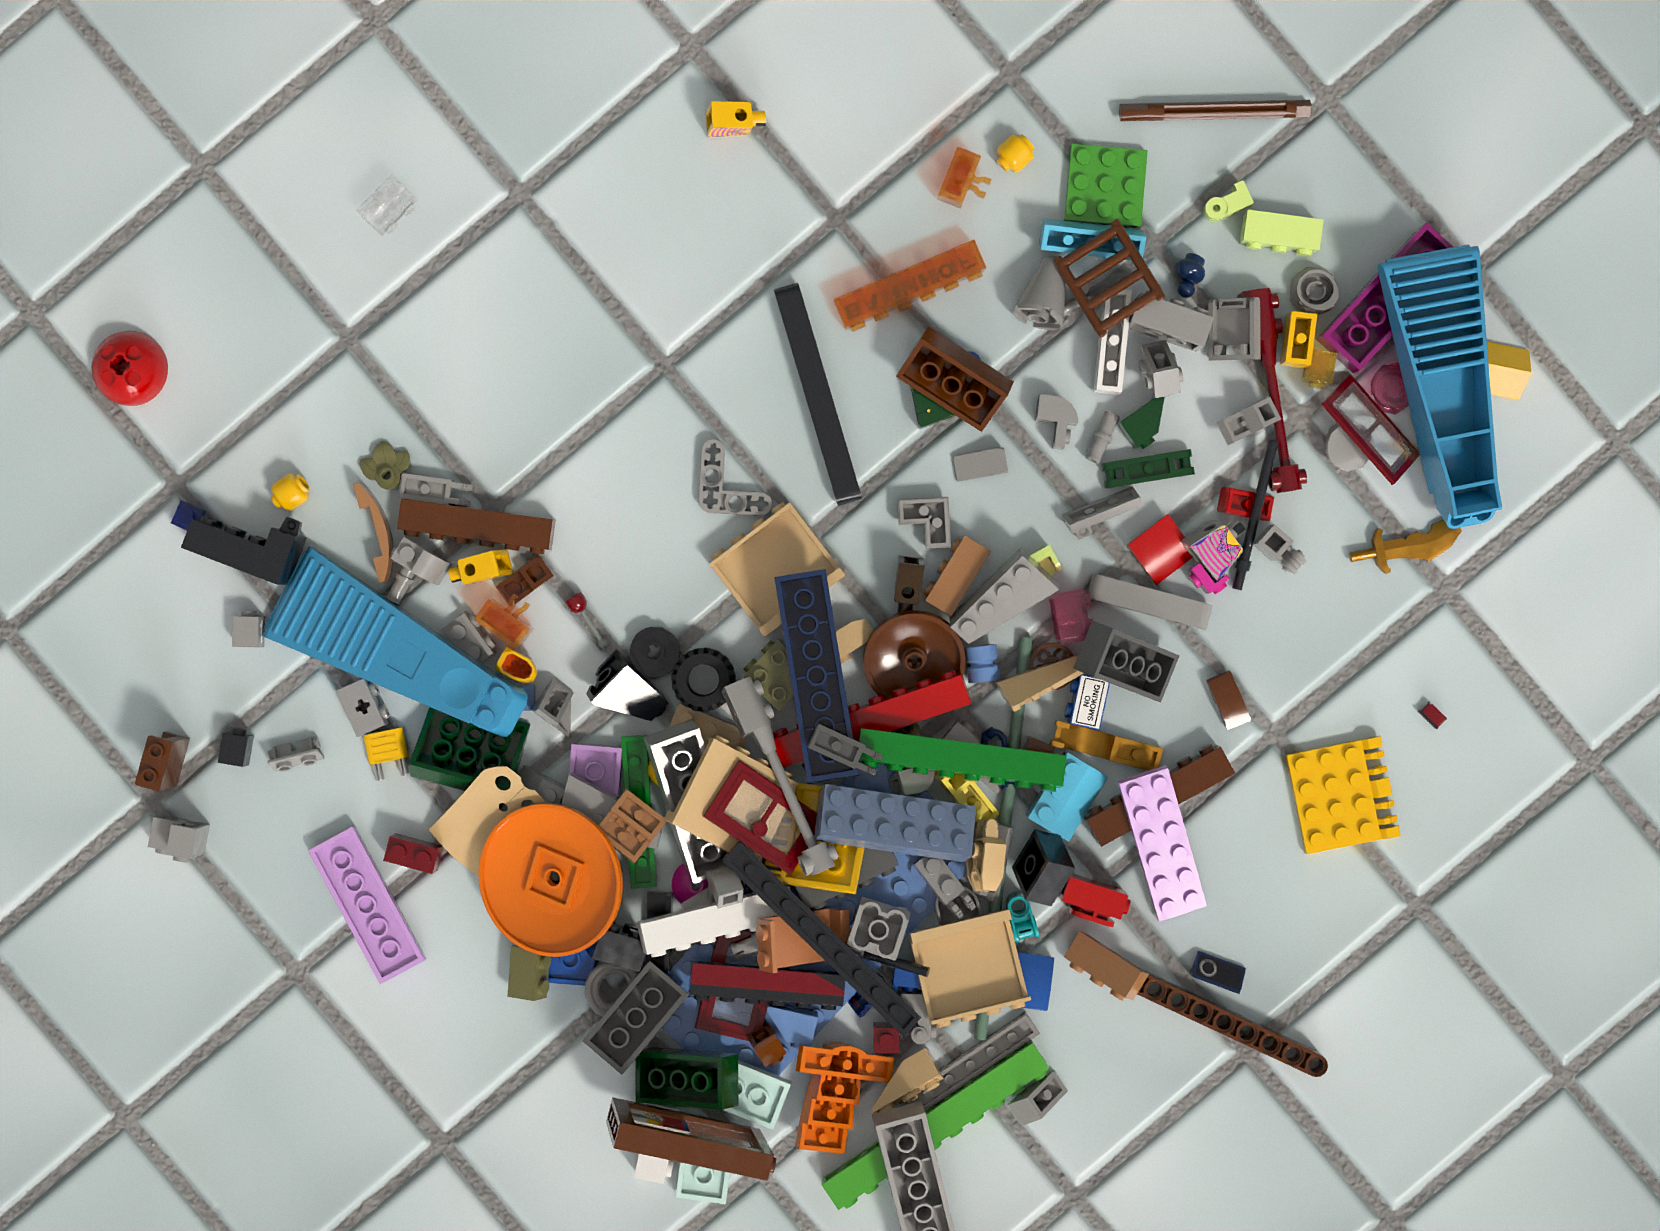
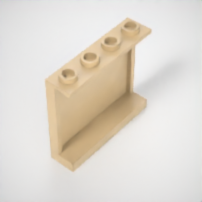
M783 502L771 510L773 515L766 521L763 517L751 526L753 531L746 536L743 533L738 535L731 541L733 546L727 551L721 548L711 556L713 561L709 564L764 637L782 624L774 577L826 569L828 586L830 588L845 576L844 572L790 502L787 505Z
M715 735L714 738L705 736L703 740L707 741L708 744L675 811H668L664 820L729 852L737 844L738 840L703 816L737 762L741 760L780 787L773 769L770 768V762L759 757L757 760L750 758L749 751L738 746L736 749L729 747V741L718 735ZM785 771L795 792L799 783L791 779L793 775ZM744 780L723 813L752 832V825L756 821L761 820L773 799ZM777 804L766 821L768 831L765 836L760 838L770 844L786 808ZM745 846L760 861L762 860V856Z
M1009 909L908 933L914 962L930 967L928 977L918 975L928 1021L931 1025L936 1024L937 1028L952 1025L951 1020L961 1018V1022L976 1019V1014L985 1012L986 1016L1000 1013V1008L1010 1006L1011 1009L1025 1007V1002L1031 1000V996L1027 994L1010 924L1012 918Z

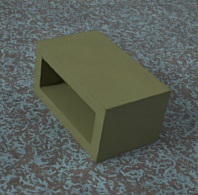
M517 945L511 946L507 997L530 1001L547 998L551 957L534 954Z

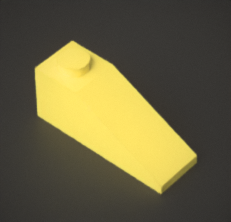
M935 772V779L956 803L976 806L975 822L990 818L995 819L1000 815L975 782L964 780L963 775L954 774V778L938 777L939 772Z

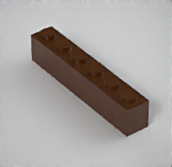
M401 499L397 529L404 530V535L419 537V532L429 533V539L444 541V536L454 537V542L469 544L470 539L480 540V546L494 547L495 543L505 544L504 549L519 551L520 546L530 547L529 552L545 554V549L552 550L556 520Z
M1209 744L1199 750L1200 754L1192 759L1190 756L1179 760L1176 763L1177 767L1169 771L1178 805L1236 774L1221 746L1216 745L1213 747L1212 744ZM1121 793L1112 797L1110 804L1104 807L1101 805L1093 807L1087 811L1089 815L1084 817L1097 843L1101 847L1131 831Z

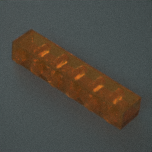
M974 239L833 300V303L845 331L851 329L852 332L866 327L865 322L869 320L881 321L889 317L888 312L898 309L899 312H902L913 306L911 302L919 299L922 302L928 301L936 297L935 292L944 289L945 292L958 288V282L965 279L972 282L983 277L982 272L986 270V265Z

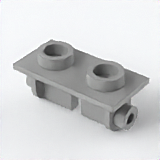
M311 737L296 741V751H293L291 743L272 747V750L268 751L270 760L267 763L275 771L285 772L291 770L294 766L313 765L318 760L324 759V756L318 751L321 747L319 739Z

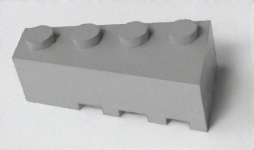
M1020 547L949 618L950 627L970 644L1059 590L1057 580Z
M572 772L568 775L561 805L571 807L583 813L599 825L620 797L605 791ZM662 829L648 845L649 848L657 849Z

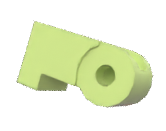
M1244 180L1235 183L1231 187L1233 193L1222 198H1211L1205 204L1203 215L1206 220L1218 222L1254 204Z

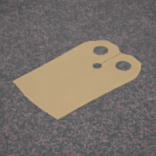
M507 766L488 768L479 774L457 801L429 829V832L457 861L479 876L481 852L494 827L507 815L520 809L521 803L524 800H532L535 804L546 802L535 790L526 788L522 784L521 777ZM498 776H505L510 780L511 787L508 790H500L496 786L495 780ZM505 803L508 806L507 811H501L499 804Z

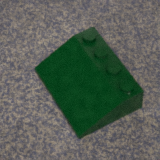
M429 707L409 763L410 776L466 791L485 769L507 766L517 774L529 733L530 723L517 721L512 732L507 737H502L479 728L472 723L464 722ZM498 776L496 778L495 784L500 790H508L511 787V782L507 777Z

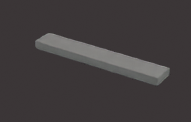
M1026 1011L989 1035L986 1040L980 1041L939 1070L944 1077L943 1080L939 1081L940 1085L930 1091L923 1090L917 1094L918 1097L914 1101L905 1105L921 1101L924 1110H928L1038 1036L1040 1032Z

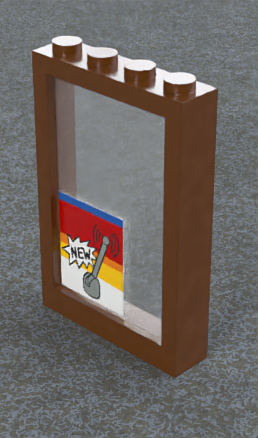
M612 1097L606 1124L614 1149L768 1181L769 1174L774 1173L776 1158L759 1128Z

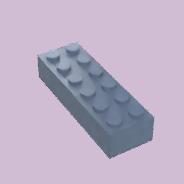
M825 784L819 790L814 837L819 842L965 862L972 857L976 806Z

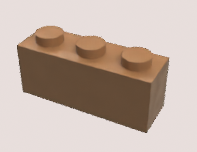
M963 536L962 539L956 538L950 548V551L953 552L949 561L945 559L942 561L936 571L940 574L935 583L930 581L923 593L927 596L924 601L949 616L953 615L991 552L967 536Z
M1079 931L1064 958L1071 962L1069 966L1081 974L1083 971L1091 975L1089 980L1100 987H1103L1105 984L1111 988L1110 994L1121 1001L1124 998L1134 1000L1149 975L1107 946Z

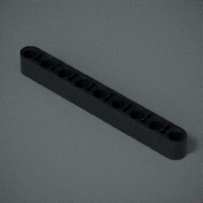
M794 283L774 289L837 505L841 506L861 500L862 496L799 284Z

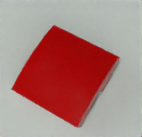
M1168 514L1127 544V547L1140 562V566L1155 585H1158L1193 558L1180 542L1185 536Z

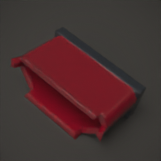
M1430 701L1421 711H1418L1434 729H1438L1447 720L1433 704L1430 705Z

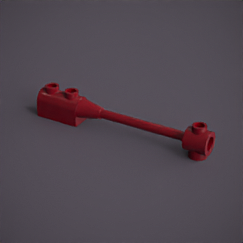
M1271 288L1243 291L1237 295L1238 298L1258 297L1260 299L1261 362L1263 367H1265L1269 397H1271L1281 420L1274 423L1276 441L1279 442L1277 448L1280 467L1273 468V471H1271L1268 486L1270 491H1276L1277 493L1301 490L1302 484L1307 483V474L1305 469H1299L1298 464H1290L1275 370L1278 334L1283 333L1282 319H1275L1274 309L1279 308V297L1277 293H1271Z

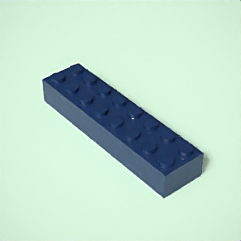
M826 569L774 577L807 783L858 775V768L849 767L807 747L818 723L853 739Z

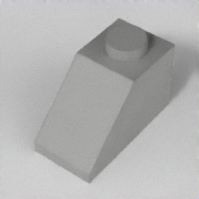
M1053 1070L1042 1079L1025 1088L1008 1106L1021 1126L1042 1119L1068 1090Z

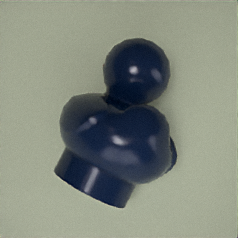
M1188 253L1185 259L1175 265L1177 275L1183 280L1177 288L1178 294L1182 298H1190L1195 293L1194 284L1202 282L1205 277V269L1203 267L1205 260L1200 255Z

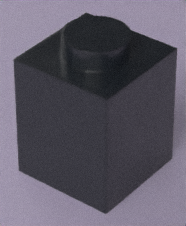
M232 728L231 731L223 732L218 763L239 767L248 766L254 735H248L247 730Z

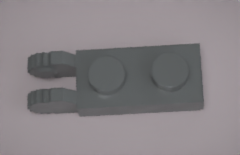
M819 723L807 746L849 767L861 769L874 776L877 771L874 767L858 761L862 753L869 755L875 760H882L884 756L865 747V744Z

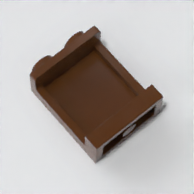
M167 731L163 732L161 738L153 735L148 736L135 785L158 792L177 787L190 738Z

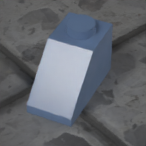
M768 1002L767 1012L785 1041L791 1043L790 1046L799 1049V1045L811 1047L818 1012L786 1005L774 1006Z

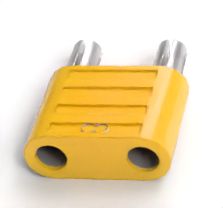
M403 727L363 735L369 765L373 766L376 781L384 780L382 762L397 760L400 775L406 776L409 774L406 757L409 756Z

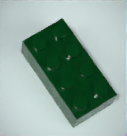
M657 1047L646 1048L635 1059L636 1102L725 1110L738 1106V1054Z

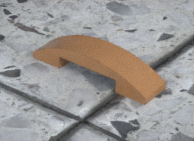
M355 483L353 486L359 509L365 510L370 508L382 556L373 558L379 583L389 582L393 568V560L390 558L394 553V546L388 519L372 492L364 484Z

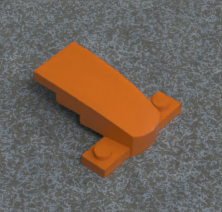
M842 1041L829 1042L824 1044L822 1048L799 1045L795 1071L812 1074L800 1115L795 1148L845 1154L848 1129L852 1130L854 1106L859 1105L861 1080L889 1083L892 1078L894 1058L866 1054V1052Z

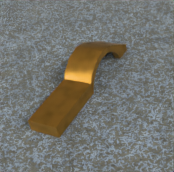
M1058 720L1055 721L1054 725L1057 726L1054 740H1050L1049 745L1082 752L1148 771L1159 767L1164 748Z

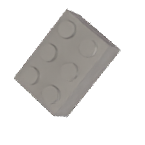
M1146 291L1145 293L1141 292L1134 300L1138 299L1139 297H1141L1149 291ZM1155 299L1130 315L1128 329L1159 340H1166L1168 343L1197 352L1206 344L1214 317L1209 316V311L1195 307L1194 310L1184 307L1185 303L1175 299H1170L1169 302L1165 300L1157 301Z

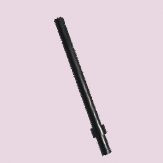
M1268 440L1242 545L1243 552L1236 559L1234 567L1236 568V573L1232 586L1233 589L1242 590L1246 572L1250 570L1252 562L1250 561V556L1279 443L1277 441Z

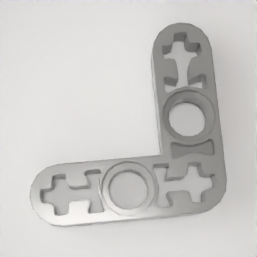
M711 439L706 441L702 446L700 507L708 513L755 516L768 514L772 510L773 504L770 496L767 494L723 490L725 448L718 440ZM712 444H716V448L721 450L720 453L715 455V462L720 461V467L716 465L705 466V461L711 462V455L706 453V449L711 448ZM709 469H715L719 473L718 481L712 484L705 480V473ZM704 486L710 488L719 486V492L713 490V498L718 500V503L713 504L712 509H709L708 505L703 502L704 499L709 497V490L704 491ZM732 496H740L743 499V506L739 510H732L729 507V499ZM746 496H752L750 501L753 502L759 501V497H764V501L769 504L761 512L756 506H750L751 511H745L747 508Z

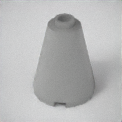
M1048 256V258L1042 259L1014 307L1013 314L1019 321L1025 324L1027 320L1035 322L1033 327L1038 329L1057 330L1060 325L1062 327L1064 322L1066 282L1053 261L1057 256Z

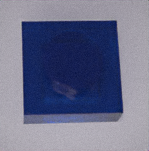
M180 500L171 524L188 530L191 519L200 520L201 516L204 517L206 510Z

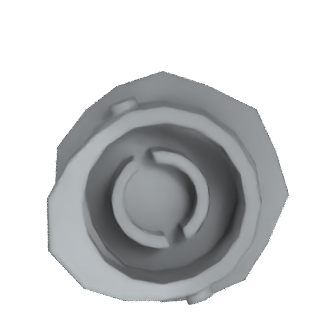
M1306 267L1291 280L1290 297L1291 302L1301 312L1320 315L1330 311L1335 306L1339 298V290L1333 274H1330L1325 269Z
M1338 423L1329 428L1326 435V448H1324L1328 460L1344 472L1363 468L1369 460L1368 457ZM1352 423L1358 431L1360 429L1366 430L1363 425ZM1371 437L1369 444L1374 448L1373 439Z

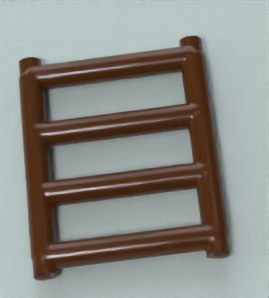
M1118 219L1110 223V228L1065 257L1058 256L1053 260L1100 338L1107 334L1106 330L1155 299L1160 301L1165 298L1160 285ZM1117 236L1124 248L1075 279L1068 266ZM1130 257L1137 270L1088 300L1081 287ZM1143 278L1150 291L1101 321L1094 308Z

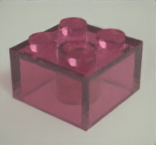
M1075 589L1050 595L1049 603L1056 643L1063 645L1084 641L1093 620L1088 618L1087 609L1091 608L1089 594H1085L1084 589Z

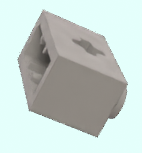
M361 679L336 690L356 737L363 736L390 724L387 719L390 718L389 711L385 704L380 703L377 696L380 694L377 684ZM365 702H369L370 707L367 710H362L360 706Z

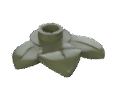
M381 441L374 448L373 458L361 459L360 467L366 478L375 480L381 488L390 490L400 484L401 474L410 466V455L407 450L395 453V450L389 443ZM387 473H391L390 479L385 480L384 476Z

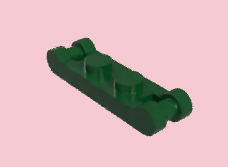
M1191 449L1102 463V471H1105L1106 481H1104L1105 489L1194 475L1195 470L1194 467H1191L1190 457H1192ZM1180 459L1181 469H1175L1174 460ZM1122 468L1123 478L1116 479L1115 469Z

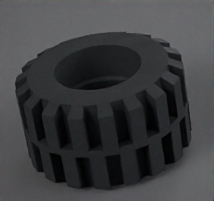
M705 647L693 649L679 658L671 674V686L676 694V698L683 703L682 705L686 708H691L693 711L708 712L726 703L721 691L725 686L736 681L733 664H731L726 655H723L718 650ZM702 664L713 667L719 677L717 688L712 693L706 695L696 693L689 684L690 672L694 667Z

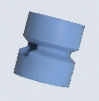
M997 644L964 648L966 662L971 665L967 669L968 683L1001 679L999 665L994 663L998 658Z

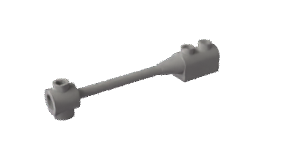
M747 677L725 686L721 692L742 738L752 734L764 755L767 756L808 847L807 850L801 852L802 855L798 856V862L803 873L806 876L809 874L813 876L835 866L834 860L838 859V854L832 844L827 846L825 842L817 844L775 751L776 745L770 721L774 717V712L769 703L763 705L760 695L764 694V690L760 681H752L751 677Z

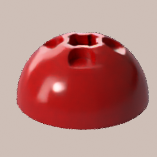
M122 331L107 337L100 343L92 358L91 372L95 385L106 398L120 405L138 406L151 401L163 389L168 375V362L162 347L152 337L141 332Z

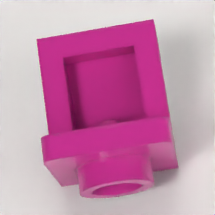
M1195 563L1188 569L1191 573L1188 576L1196 588L1201 587L1206 594L1211 592L1214 594L1219 593L1227 587L1225 582L1230 579L1227 574H1224L1219 581H1213L1200 563Z

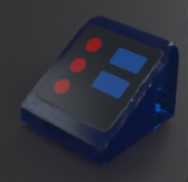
M858 992L848 1000V1004L860 1018L872 1008Z

